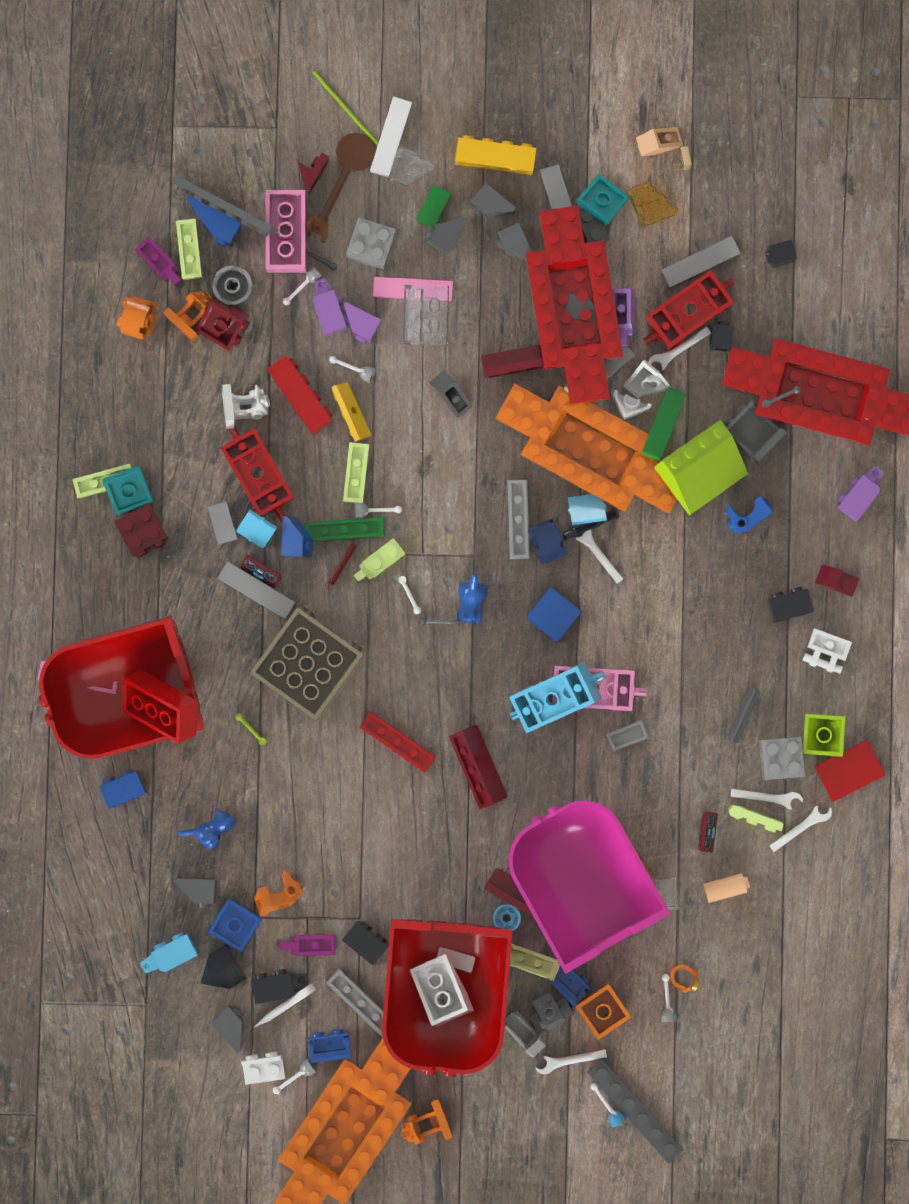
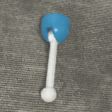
M592 1083L591 1089L596 1091L610 1112L609 1122L614 1128L625 1121L626 1118L623 1113L613 1111L598 1089L599 1085Z

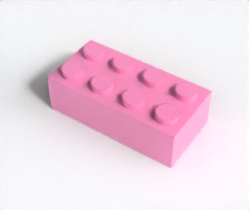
M266 190V223L279 229L276 237L271 234L266 237L267 273H306V191Z

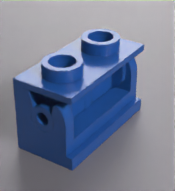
M130 769L121 773L122 777L116 780L114 777L102 781L104 785L99 786L108 809L147 793L141 777L138 775V771L133 772Z
M560 965L554 981H549L575 1006L587 991L591 990L588 986L590 982L583 975L579 977L574 972L576 968L565 974Z
M344 1029L332 1030V1034L324 1035V1031L314 1032L312 1037H308L311 1063L350 1058L352 1056L349 1032H344Z

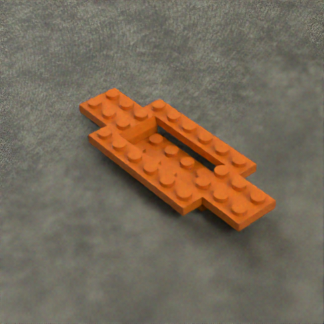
M517 384L513 385L495 419L529 437L521 456L623 512L626 511L635 495L670 514L677 498L654 467L659 462L641 454L649 434L591 402L570 405L569 394L560 385L550 402Z
M383 1038L362 1069L346 1058L339 1066L278 1159V1161L294 1172L273 1204H322L328 1194L340 1203L346 1204L412 1104V1102L396 1092L411 1068L400 1064L392 1057L385 1046Z

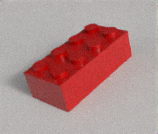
M143 670L123 678L124 713L178 744L196 736L197 700Z

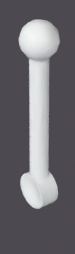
M399 577V583L403 585L414 607V613L419 614L421 608L417 606L406 584V577Z

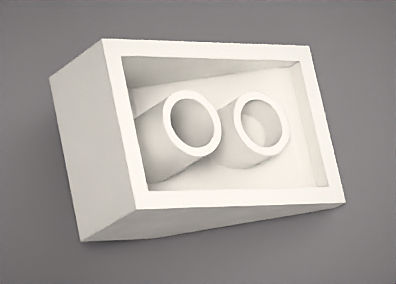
M447 954L410 969L431 1026L443 1025L474 1011L468 994Z

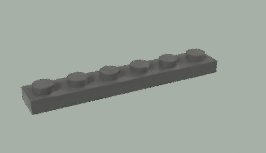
M175 175L172 182L178 184L177 189L186 194L189 191L193 192L195 199L204 202L206 199L210 202V207L218 211L220 208L226 210L225 215L236 219V217L241 218V223L250 228L253 225L258 227L257 232L266 237L269 234L276 237L279 229Z
M603 1059L587 1072L668 1164L683 1151L680 1145Z

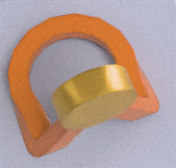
M678 964L671 969V983L684 993L690 990L694 992L701 982L698 979V971L690 966ZM684 968L694 976L692 984L688 987L680 985L675 981L674 974L678 969Z

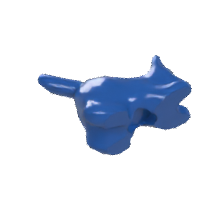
M473 574L470 578V583L462 582L459 585L458 592L462 602L457 620L460 622L464 620L468 624L475 621L479 624L482 621L481 603L487 596V587L484 584H478L477 575Z
M215 808L216 815L212 821L202 824L196 829L179 831L178 835L184 837L194 835L204 845L205 849L211 850L218 847L220 835L232 830L236 825V821L233 820V817L228 812Z

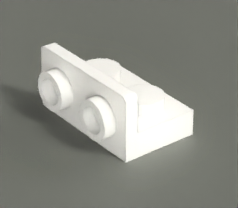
M277 1052L265 1053L266 1057L258 1058L257 1054L245 1056L246 1060L241 1061L245 1085L285 1079L282 1054L278 1055Z

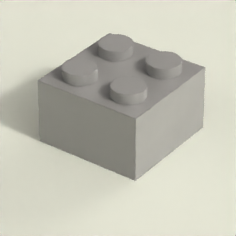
M358 217L346 253L347 259L385 270L396 236V229Z
M801 737L759 740L763 780L805 777Z

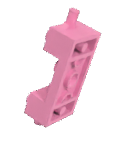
M554 666L553 677L571 667ZM588 668L592 675L603 671L606 679L596 683L599 686V693L602 698L584 708L632 711L634 696L646 697L647 693H640L639 691L647 692V688H635V671ZM552 694V704H556L557 697Z

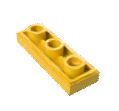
M346 382L333 386L334 399L339 404L342 416L346 420L350 434L355 442L371 437V432L349 383Z

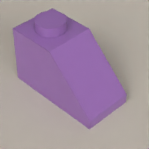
M345 302L344 309L353 335L356 336L355 339L364 344L366 341L371 343L381 324V319Z

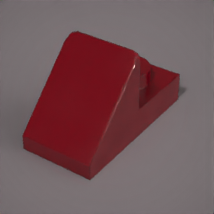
M324 153L314 158L311 164L312 169L298 162L306 192L309 194L329 162V156Z
M821 565L815 583L853 597L860 578L844 573L841 569Z

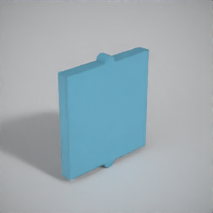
M592 494L568 497V514L571 515L572 525L607 521L606 504H604L603 500Z
M249 509L236 532L247 538L249 542H253L264 549L277 527Z

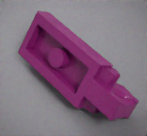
M150 237L135 249L140 257L165 282L170 279L176 287L182 282L176 274L179 270L174 262Z
M335 935L290 936V941H280V950H291V955L295 956L336 955Z

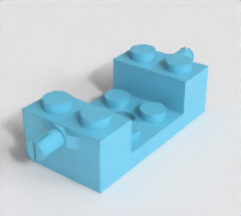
M584 661L554 677L529 686L510 696L509 698L515 708V711L510 713V717L513 716L512 720L519 718L526 733L533 731L601 699L602 697L596 683L605 680L606 675H604L603 671L592 675ZM550 694H554L557 697L556 704H552L549 701L548 697Z

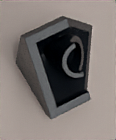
M227 944L209 954L200 984L230 989L247 979Z

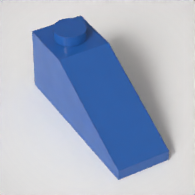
M188 195V203L216 239L215 242L223 247H226V245L232 247L242 228L241 222Z

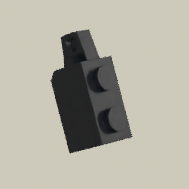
M286 969L274 971L275 975L267 976V973L257 974L255 979L251 980L255 1004L290 998L296 989L309 985L307 973L287 972Z

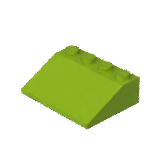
M721 420L667 456L654 467L689 516L748 474L733 436Z

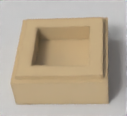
M681 147L679 153L682 169L689 170L692 165L689 147Z

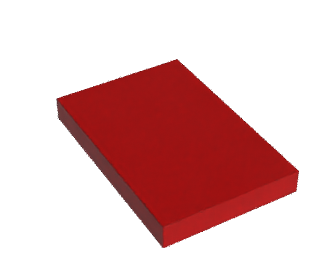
M868 739L843 751V757L833 756L814 766L832 802L886 775Z

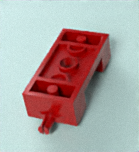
M710 270L646 315L645 320L652 330L650 335L643 338L646 345L648 346L657 339L669 351L700 326L730 308L734 301L726 290L735 285L732 279L729 278L721 284ZM687 304H692L696 311L694 314L689 315L685 312L684 307Z
M234 426L233 429L236 434H234L232 429L228 430L234 440L220 448L257 514L265 517L270 513H276L282 523V516H286L282 508L295 500L256 429L254 428L240 435L236 426ZM255 467H260L263 470L260 478L252 476V470Z

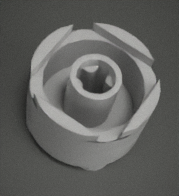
M226 266L216 273L212 287L217 300L229 308L232 305L241 308L253 297L254 286L250 275L240 267ZM231 284H234L236 286L235 291L230 289Z

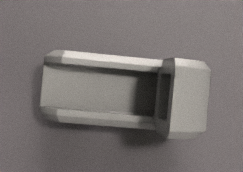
M513 1011L505 1018V1029L516 1039L530 1057H535L546 1047V1042L518 1011Z

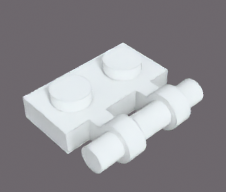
M814 628L807 648L814 650L813 655L805 653L803 661L808 662L813 667L825 668L827 672L840 674L843 667L836 664L837 659L846 661L852 642ZM820 653L831 656L830 661L820 659Z

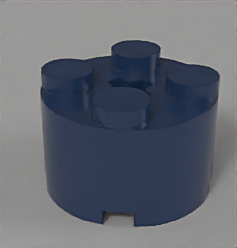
M553 518L530 527L531 529L528 530L529 537L537 551L541 564H547L568 555Z

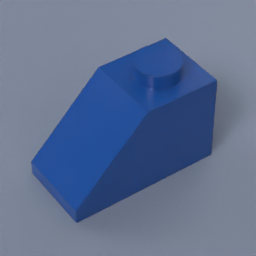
M283 516L281 556L312 557L314 549L312 536L296 517Z

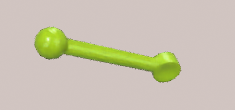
M237 713L235 716L236 720L241 721L259 740L260 745H265L267 742L266 738L261 737L243 719L241 713Z

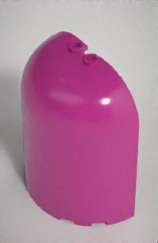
M586 800L571 802L560 808L557 804L547 810L549 814L541 817L539 814L530 819L531 824L525 827L514 839L508 858L511 877L565 974L600 955V952L626 937L644 930L671 914L617 817L605 806Z

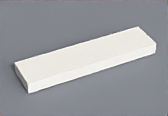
M393 97L372 162L371 173L389 178L412 102Z

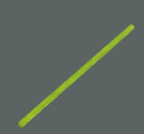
M313 71L312 73L314 74V76L321 82V84L328 90V92L335 98V100L342 106V108L349 114V116L356 122V124L363 130V132L370 138V140L378 147L377 140L370 134V132L363 126V124L356 118V116L349 110V108L342 102V100L335 94V92L327 85V83L320 77V75L316 71Z

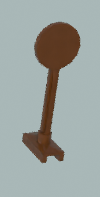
M351 133L342 137L338 142L336 155L343 169L321 214L317 218L310 215L307 221V236L310 237L312 232L320 235L321 242L325 243L328 237V217L350 172L364 170L373 162L375 147L372 141L364 134Z

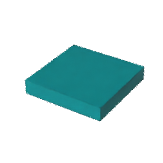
M598 174L575 203L607 227L630 197L602 175Z
M140 465L102 479L116 515L154 502Z

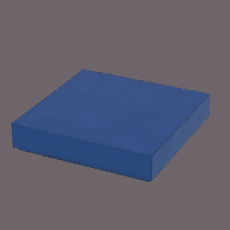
M550 587L526 619L557 643L582 611Z
M228 898L208 933L242 953L263 918Z

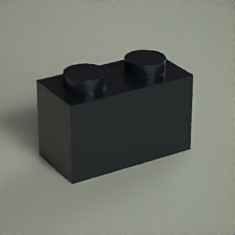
M801 586L790 589V594L783 595V592L771 594L772 598L767 601L773 623L814 612L808 589L803 590Z
M357 921L342 941L371 965H374L388 948L386 944L388 940L379 933L377 936L370 931L372 927L365 921L361 923Z

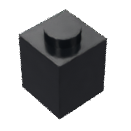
M792 239L768 246L765 257L767 263H771L772 268L796 261L797 256Z
M718 321L717 324H713L710 350L731 351L733 325H729V322Z

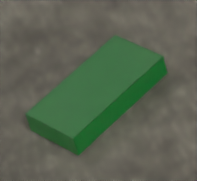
M433 185L416 221L427 227L436 224L451 193Z

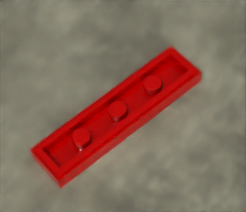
M371 711L359 727L424 773L436 758L432 753Z

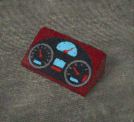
M245 556L241 569L271 588H275L281 575L253 557Z
M704 811L702 814L698 844L699 851L713 852L718 819L717 813Z

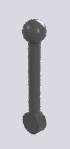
M307 249V255L328 265L331 270L337 269L336 263H330Z
M795 386L789 392L771 400H764L762 406L768 408L770 404L794 393L799 394L801 388Z
M424 617L419 619L421 625L426 623L460 625L459 620H428Z

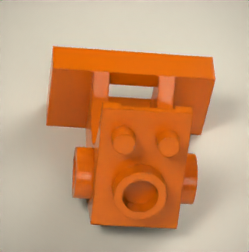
M193 291L186 298L188 303L175 314L168 307L163 314L194 343L199 336L192 329L200 322L212 297L205 291ZM194 305L200 313L192 320L186 313Z
M283 870L281 874L284 884L283 891L271 893L266 886L258 889L254 900L260 917L268 915L269 912L292 906L302 896L304 892L302 890L303 887L298 880H293V873L291 871L288 873L286 870Z
M439 1098L431 1100L432 1111L419 1116L415 1113L405 1117L406 1121L401 1123V1132L405 1140L414 1142L416 1145L426 1141L425 1136L438 1131H442L445 1140L453 1137ZM429 1118L433 1128L421 1132L418 1122Z

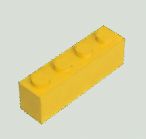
M464 135L462 138L458 137L455 165L533 175L536 148L526 143L518 146L513 145V142L510 141L496 143L493 139L482 138V140H474V137Z

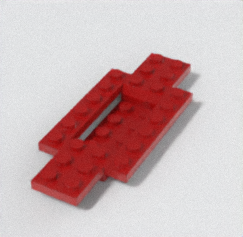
M578 205L539 211L545 250L527 252L526 260L544 370L564 367L570 405L610 399L604 360L622 358L623 351L604 240L584 243ZM568 293L575 294L580 302H585L589 298L595 307L597 321H589L592 314L588 309L581 310L580 319L572 318L570 313L565 312L566 304L569 301Z
M778 338L774 340L770 357L736 347L731 348L721 386L758 395L759 399L754 415L867 446L871 444L875 427L909 436V394L886 388L890 373L888 368ZM790 363V364H794V365H797V366L805 367V368H808V369L816 370V371H819V372L827 373V374H830V375L838 376V377H841V378L849 379V380H852V381L864 383L865 385L858 384V383L851 382V381H847V380L840 379V378H836V377H833V376L825 375V374H822V373L814 372V371H811V370L803 369V368H800V367L788 365V364ZM795 386L801 388L799 394L794 393L770 404L768 408L762 406L764 400H771L789 392Z

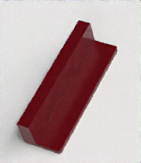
M540 345L481 356L485 379L544 368Z
M478 725L450 735L449 738L479 809L506 799L508 796Z
M496 868L484 889L534 919L512 877Z

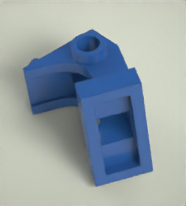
M762 495L755 500L754 511L748 516L737 514L730 504L727 505L728 510L724 511L725 515H730V518L727 519L730 531L734 530L736 534L749 531L773 513L774 509ZM741 519L745 521V526L739 524Z

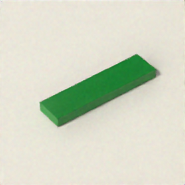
M671 387L666 389L641 454L657 461L661 460L686 394Z
M383 517L304 523V528L312 536V542L385 537Z

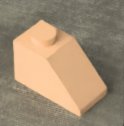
M678 127L652 129L636 137L642 156L656 155L683 146Z

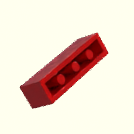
M284 356L268 367L267 371L311 434L315 435L332 423L330 417L333 415L327 406L324 408L321 406L319 401L322 399L315 390L311 391L307 385L310 382L304 374L300 376L296 369L299 367L294 359H288L287 356Z

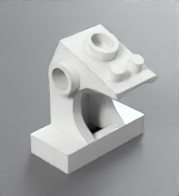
M224 384L222 386L226 429L234 428L235 419L252 418L258 420L268 415L269 397L257 385H255V390L249 391V395L237 396L231 393V384ZM251 404V409L240 410V405Z

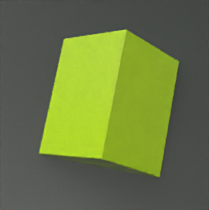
M805 714L803 754L843 757L846 717Z

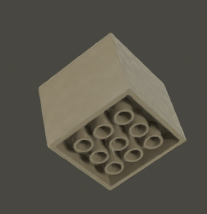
M306 604L303 610L298 607L250 674L311 718L320 722L366 657L361 653L364 645L361 644L356 650L354 647L358 642L354 639L351 645L312 618L316 613L315 610L312 609L309 615L306 614L309 606Z

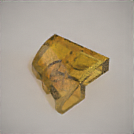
M650 181L632 186L627 192L642 228L665 220L680 212L677 207H672L666 201V197L659 193Z

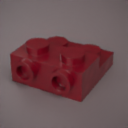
M212 298L195 331L230 351L233 346L237 347L243 338L240 334L249 327L250 322L247 320L250 315L234 305L229 308Z
M150 503L114 521L132 557H142L148 553V549L153 546L155 549L166 544L165 540L168 539Z

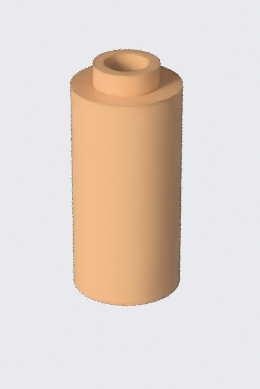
M742 873L704 883L703 887L707 901L711 903L747 893V888H750L747 876L743 877Z

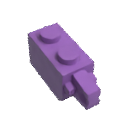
M326 278L315 281L317 295L313 299V304L324 336L327 337L347 330L346 324H349L346 312H341L340 306L343 303L340 294H335Z
M631 288L612 289L621 345L629 346V335H633V332H636V293Z
M874 466L860 478L856 476L849 485L852 487L848 493L844 492L837 500L840 503L837 508L853 521H858L880 493L878 483L884 473Z

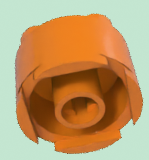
M126 296L123 302V314L119 315L117 326L120 327L122 334L147 340L145 336L152 333L156 322L157 314L153 313L154 308L158 309L157 303L136 296Z

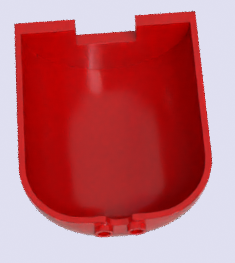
M172 616L73 642L58 648L48 657L40 673L39 689L41 695L39 696V702L41 707L46 706L48 713L44 714L47 726L51 725L56 740L66 751L81 758L97 759L169 739L123 712V678L139 670L147 672L197 700L196 732L204 730L203 717L200 714V702L197 691L194 690L193 674L181 635H178V627ZM117 681L116 694L95 691L94 689L88 688L95 686L106 689H112L113 683Z
M391 919L382 1035L387 1050L400 1064L411 1069L422 1070L426 1075H436V1071H442L444 1076L456 1077V1074H470L484 1069L494 1061L503 1044L512 929H502V927L496 926L482 927L479 924L430 920L422 922L423 920L407 919L405 921L402 919ZM440 947L475 957L471 973L454 968L468 994L474 1011L443 1025L431 1026L410 969L437 958Z

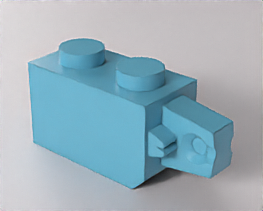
M181 932L171 937L172 942L166 944L163 941L154 946L155 951L151 952L149 957L140 962L143 971L148 973L159 969L160 971L167 972L198 956L199 953L189 933L184 935Z

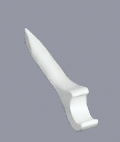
M706 327L672 350L653 355L648 363L658 362L663 371L674 357L711 334V332Z
M591 530L584 532L581 537H576L577 541L586 545L593 552L617 584L623 580L595 543Z
M731 789L730 796L773 802L783 805L789 810L792 809L790 805L792 799L797 798L803 802L801 795L796 792L775 795Z
M815 806L811 814L803 822L769 845L770 848L775 852L811 825L827 821L831 817L832 809L829 808L826 814H820L818 806Z
M309 984L268 1012L254 1028L271 1021L314 992L316 989L313 984Z
M606 1049L567 1057H550L545 1055L543 1058L547 1061L546 1066L542 1069L535 1067V1069L540 1074H549L554 1069L564 1065L607 1057Z

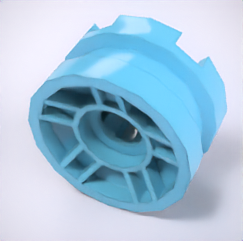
M510 904L500 905L493 913L494 925L502 927V929L508 928L514 931L518 928L521 921L520 912ZM504 915H510L511 919L509 922L503 920Z

